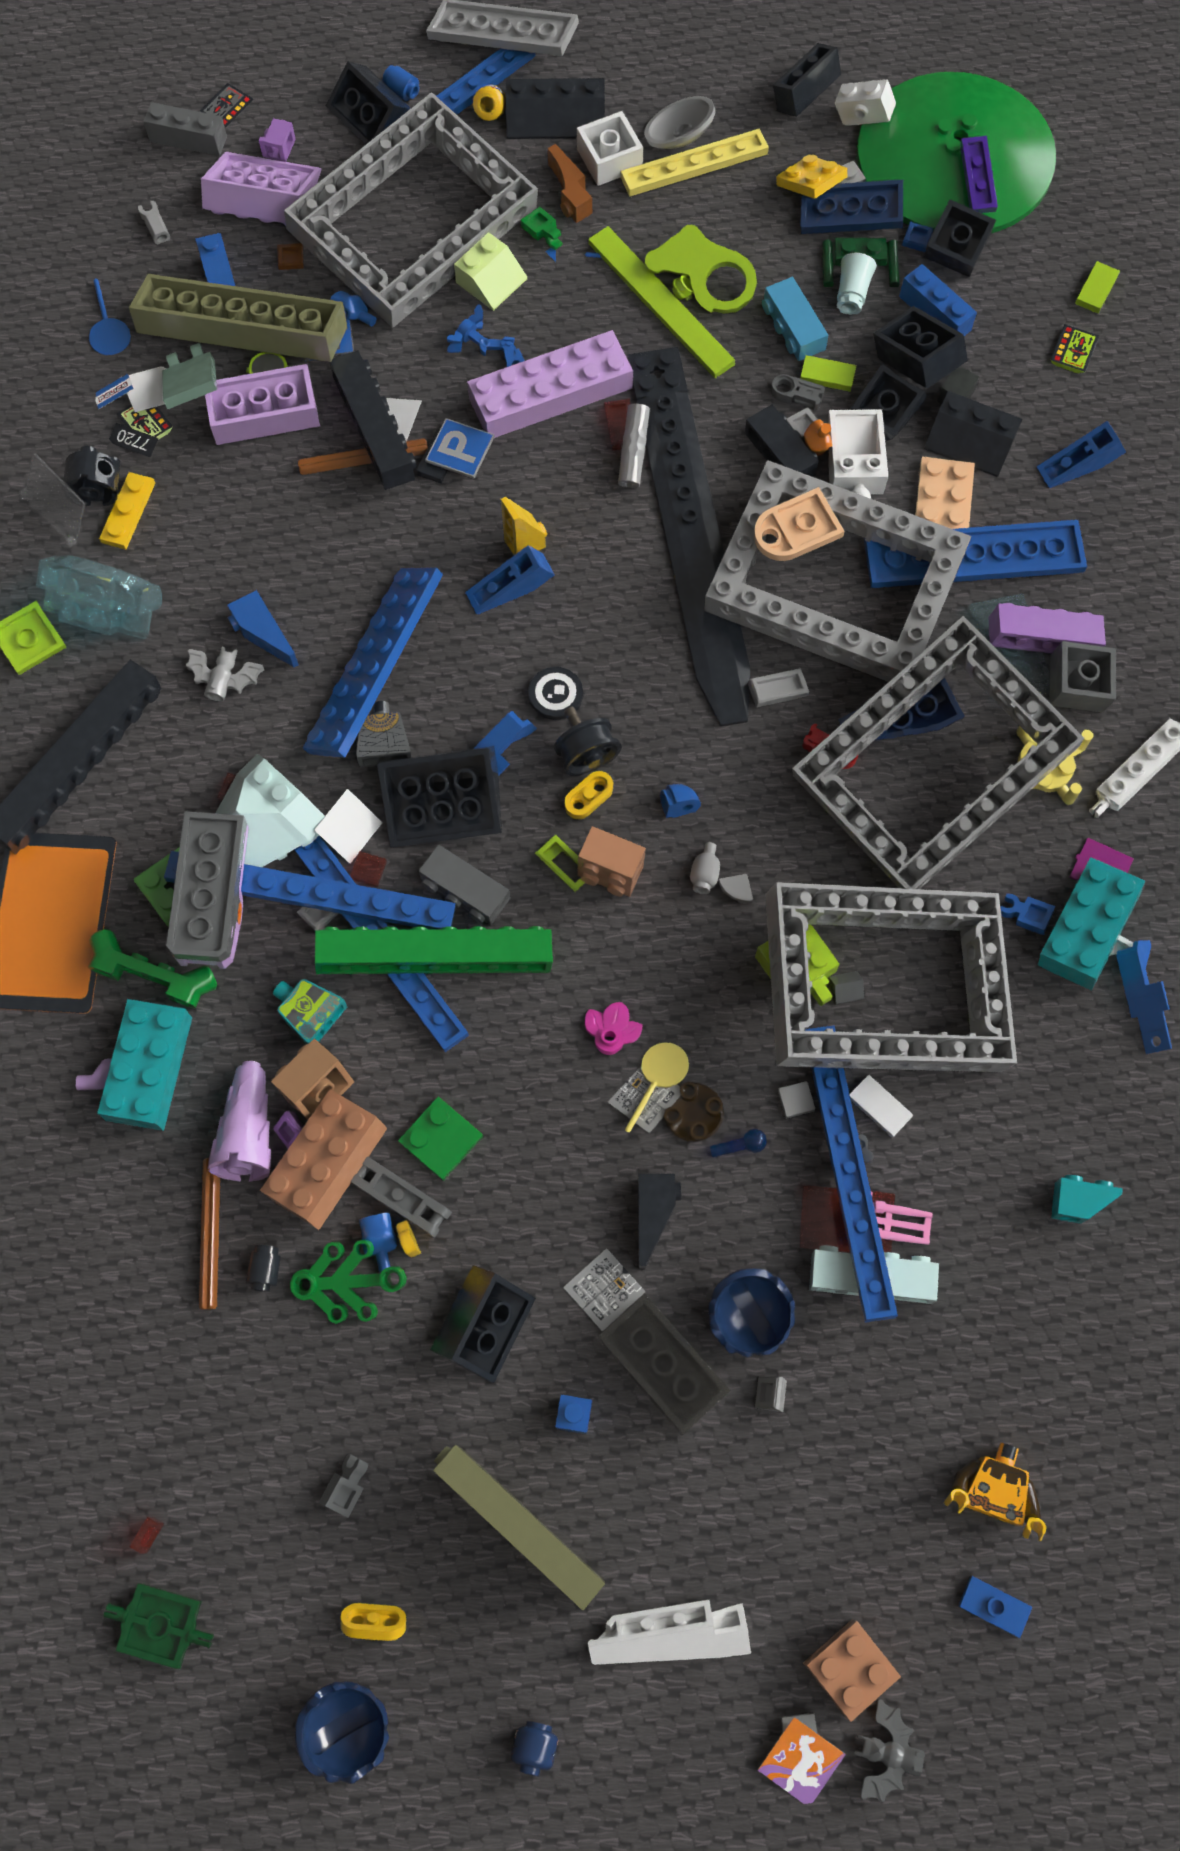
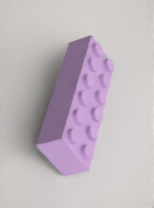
M613 330L467 381L469 399L483 430L494 434V438L630 390L633 388V370Z

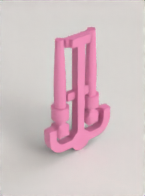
M875 1200L873 1202L875 1213L883 1214L886 1212L885 1218L876 1217L877 1223L884 1225V1230L879 1228L881 1239L929 1245L933 1215L931 1212L885 1204L884 1201ZM892 1213L925 1217L924 1225L892 1220ZM891 1226L923 1231V1238L890 1232Z

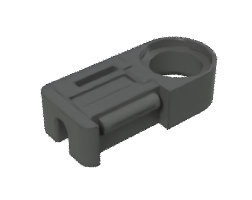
M785 374L776 376L771 388V393L777 400L790 404L794 401V403L805 407H814V411L819 409L825 387ZM780 384H786L790 387V390L783 393L778 391L776 387Z

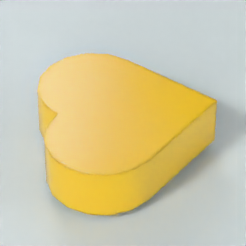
M405 1220L398 1223L396 1226L398 1238L405 1254L411 1258L421 1254L409 1222Z

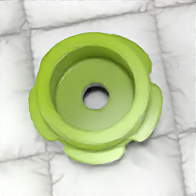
M682 275L680 278L673 280L672 290L675 296L680 300L684 298L690 300L694 293L690 278Z

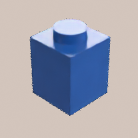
M561 1395L556 1429L587 1434L592 1400Z

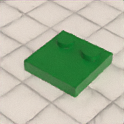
M438 1096L398 1142L444 1181L481 1140L483 1134Z

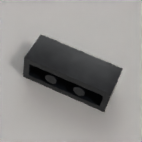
M817 43L773 84L778 112L797 117L841 76L837 47Z
M773 404L746 419L745 434L766 460L811 477L816 475L819 462L817 454L805 445L800 433L792 429L785 415L781 411L778 412Z

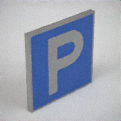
M446 418L425 462L474 479L495 435Z

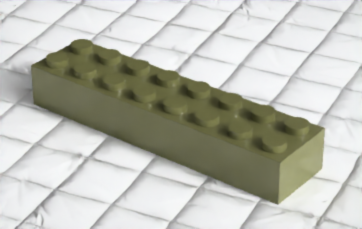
M153 274L146 276L129 307L137 333L328 362L332 361L347 329L344 306L341 301Z

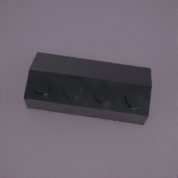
M605 78L506 79L507 139L577 138V127L605 117Z

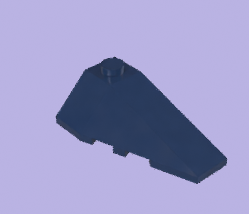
M942 679L874 741L940 731L965 718L946 679ZM857 710L838 719L840 725L844 723Z

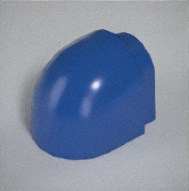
M667 785L666 789L660 791V801L666 818H675L696 812L701 806L700 799L695 791L686 785Z

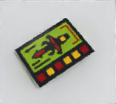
M1064 324L1051 357V362L1058 367L1075 373L1086 372L1099 335Z

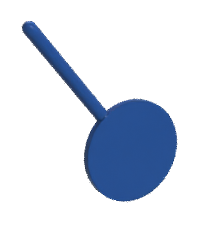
M94 279L93 282L103 320L97 322L92 327L89 341L96 352L103 355H114L120 353L128 346L131 334L124 322L108 318L99 281Z

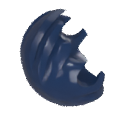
M758 1268L737 1270L725 1276L713 1290L711 1301L708 1305L710 1329L714 1337L730 1354L738 1353L747 1358L753 1354L769 1355L786 1341L790 1334V1329L795 1324V1301L785 1283L779 1277H774L767 1270Z
M342 1681L323 1686L308 1699L297 1717L295 1745L301 1762L309 1772L315 1776L325 1777V1780L329 1783L342 1781L354 1784L384 1760V1749L389 1741L386 1709L382 1702L368 1688L357 1683Z

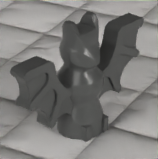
M882 1699L877 1701L874 1720L888 1731L892 1740L883 1743L877 1738L858 1735L857 1738L863 1740L861 1752L855 1751L854 1755L867 1758L871 1762L880 1761L887 1768L884 1773L878 1776H865L863 1778L860 1792L861 1800L876 1798L883 1802L890 1791L904 1790L902 1785V1775L904 1772L919 1777L923 1769L924 1750L910 1747L908 1744L909 1736L914 1732V1729L909 1728L903 1723L900 1708H891Z

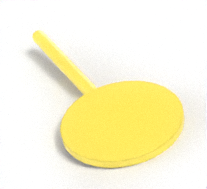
M659 1043L652 1046L645 1053L642 1059V1072L651 1084L626 1126V1132L632 1130L656 1086L662 1088L675 1086L687 1075L689 1061L681 1047L672 1043Z

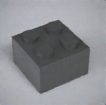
M1062 641L1050 654L1049 703L1052 706L1103 713L1116 700V648Z

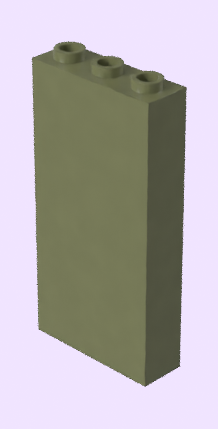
M457 1445L452 1449L446 1446L434 1460L437 1467L433 1471L581 1610H584L605 1585V1581L462 1448Z

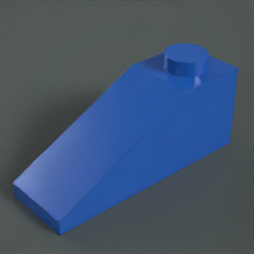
M221 233L196 238L207 282L235 286Z
M1106 421L1038 465L1037 468L1048 487L1052 488L1098 470L1126 453L1113 428Z
M528 545L465 593L476 614H481L536 590L555 575L544 554Z
M257 590L227 605L231 613L227 618L235 632L240 630L245 639L290 666H298L294 651Z

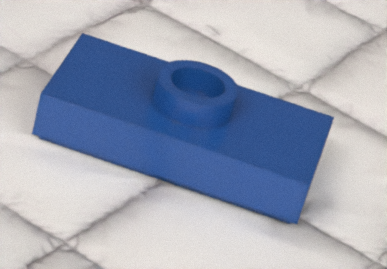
M970 1576L958 1607L1017 1638L1021 1637L1032 1607L973 1576Z

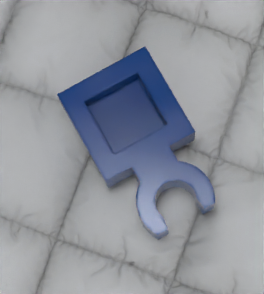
M1006 894L1005 901L1011 903L1013 907L1005 908L1001 906V916L1004 918L1017 917V926L1044 935L1055 912V906L1031 897H1027L1025 903L1019 901L1017 896Z

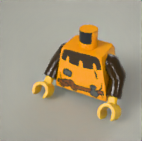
M1000 1443L996 1459L984 1456L980 1457L979 1460H971L956 1473L951 1493L944 1501L946 1506L955 1501L959 1505L958 1513H961L967 1507L1015 1526H1023L1025 1521L1026 1526L1022 1533L1023 1537L1028 1539L1031 1530L1038 1534V1541L1042 1540L1046 1532V1525L1041 1520L1040 1506L1034 1484L1029 1479V1472L1014 1467L1018 1448Z

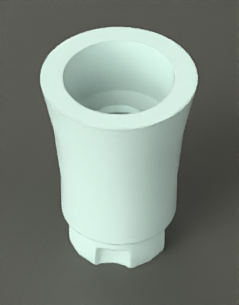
M850 253L841 260V278L837 295V308L840 309L841 313L849 315L859 314L865 303L868 287L877 267L875 260L866 254Z

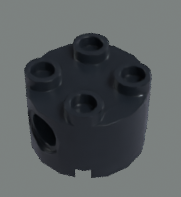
M82 446L80 451L69 454L65 461L63 491L66 490V497L84 506H90L91 501H103L102 506L114 504L118 499L120 460L117 457L97 452L96 448L92 446Z

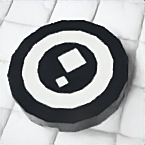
M550 667L538 672L531 680L528 689L532 708L543 718L551 720L566 719L564 711L569 707H574L577 711L583 700V687L580 679L575 673L562 667Z

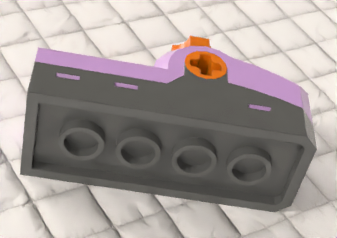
M184 811L166 944L180 966H187L188 963L218 965L219 969H226L233 962L242 921L243 897L241 886L249 830L243 815Z

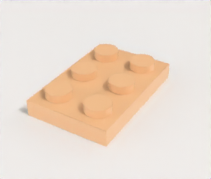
M922 457L915 515L951 529L969 528L975 463Z

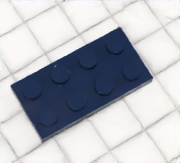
M903 179L839 183L815 199L802 195L801 234L903 228Z

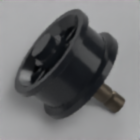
M569 707L564 711L572 728L568 729L556 740L554 750L557 755L563 757L565 761L564 770L567 775H584L607 765L618 756L622 745L618 739L612 737L610 733L612 725L608 719L594 718L581 722L574 707Z

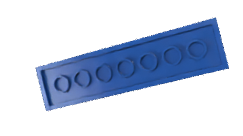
M1078 520L953 529L972 536L953 582L1083 573L1087 569ZM864 538L871 588L922 584L931 562L923 559L921 561L916 560L915 556L899 550L892 551L890 550L891 547L872 540L868 542Z
M400 568L396 573L392 585L382 598L379 609L370 620L367 631L358 642L355 653L346 664L343 675L334 686L331 697L326 706L321 710L319 719L307 736V741L303 746L307 753L321 756L346 757L443 576L438 568Z

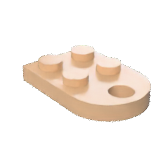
M818 487L763 512L755 525L754 541L759 551L766 557L776 561H788L842 538L845 531ZM766 534H772L777 538V541L768 544L763 541L762 537Z

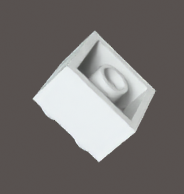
M622 111L577 127V150L597 186L620 178L622 170L643 164V146Z

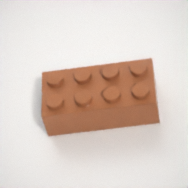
M329 1089L260 1191L279 1206L319 1230L350 1185L354 1175L363 1166L362 1163L366 1157H369L387 1130V1127L375 1115Z

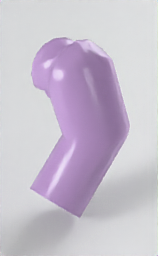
M112 1059L102 1060L92 1075H78L76 1077V1089H104Z

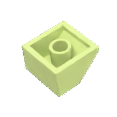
M489 232L454 263L456 283L493 311L527 280L526 274L508 246Z

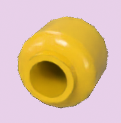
M487 85L480 88L473 97L475 113L486 121L496 120L504 114L506 95L502 89L496 85Z

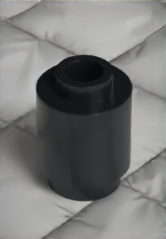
M267 1245L254 1246V1252L250 1253L246 1283L252 1284L251 1290L269 1292L270 1286H277L281 1256L278 1255L279 1248Z

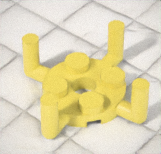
M1020 726L1017 729V735L1025 746L1019 754L1018 762L1027 754L1031 746L1038 745ZM1084 730L1081 734L1084 740L1080 747L1033 789L1044 792L1057 791L1065 804H1073L1080 794L1082 787L1078 783H1073L1068 788L1066 784L1076 769L1074 756L1085 751L1093 738V733L1090 730Z

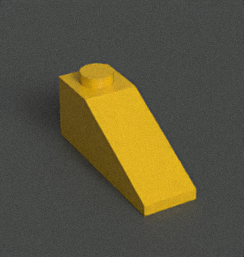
M507 497L502 498L504 540L513 555H516L528 545L538 551L545 548L547 532L541 522L537 523L531 513Z

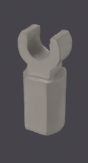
M150 201L152 205L151 210L145 211L141 205L138 206V210L155 244L158 245L170 240V234L159 214L156 202Z

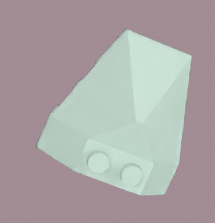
M258 754L237 773L215 813L243 815L245 817L249 830L244 864L263 867L276 859L280 861L287 857V853L297 847H305L312 843L319 836L314 830L325 817L291 782Z

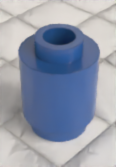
M390 65L385 70L382 81L396 95L405 101L414 99L418 95L420 89L418 78L400 66Z

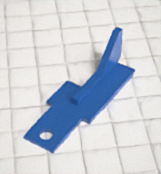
M511 711L475 748L494 746L499 776L510 765L501 754L511 743L530 735L537 728L528 719L522 721Z
M1138 940L1133 942V947L1118 950L1116 956L1131 1018L1138 1017L1145 1052L1150 1054L1172 1049L1164 1011L1170 1010L1163 981L1149 984L1146 966L1151 950L1150 940ZM1156 1036L1161 1040L1159 1046L1153 1044V1038Z

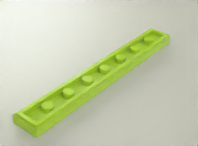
M609 226L588 239V244L595 252L600 254L601 258L714 378H717L735 365V359L668 288L649 271L647 266Z

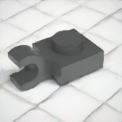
M348 1454L342 1465V1476L334 1473L319 1503L348 1518L364 1489L358 1485V1482L365 1474L368 1464Z

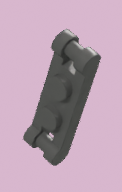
M367 1156L362 1163L363 1166L350 1181L351 1184L435 1238L440 1231L438 1227L444 1219L447 1220L452 1212ZM369 1170L375 1173L370 1183L364 1180ZM427 1208L434 1212L429 1221L421 1217Z

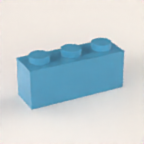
M790 277L766 287L764 300H762L763 310L773 318L776 332L784 336L788 352L790 354L794 353L797 360L800 361L805 359L806 355L812 356L825 351L829 335L795 279Z

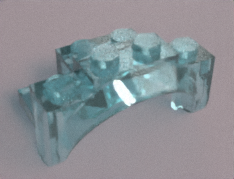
M63 555L39 560L36 587L46 589L43 610L58 614V621L105 635L120 632L141 639L148 637L152 611L160 609L162 605V591L159 585L150 583L122 570L79 557Z

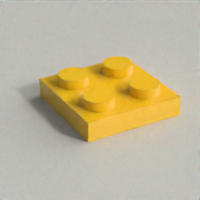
M807 155L801 161L788 167L776 176L777 186L815 199L848 177L847 167L838 165L834 161L820 159L815 155Z

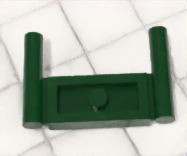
M835 238V242L828 239L822 242L824 287H833V265L841 266L842 258L850 253L866 254L875 260L877 266L888 265L889 286L899 287L898 246L896 240L886 242V238Z

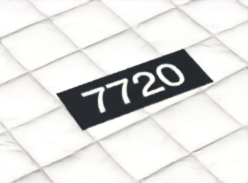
M118 423L115 424L109 438L115 445L151 457L159 439Z

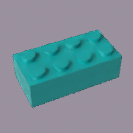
M1090 857L1040 954L1038 966L1092 991L1141 895L1145 880Z
M131 999L127 1000L97 1113L104 1120L164 1131L192 1021L191 1015L185 1008Z

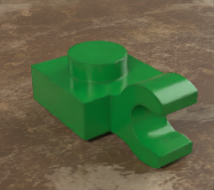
M540 206L521 219V227L537 241L544 237L553 250L563 245L558 239L561 236V232L556 228V220Z

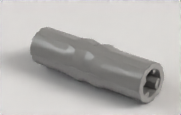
M643 404L628 405L618 484L622 487H640L650 408Z

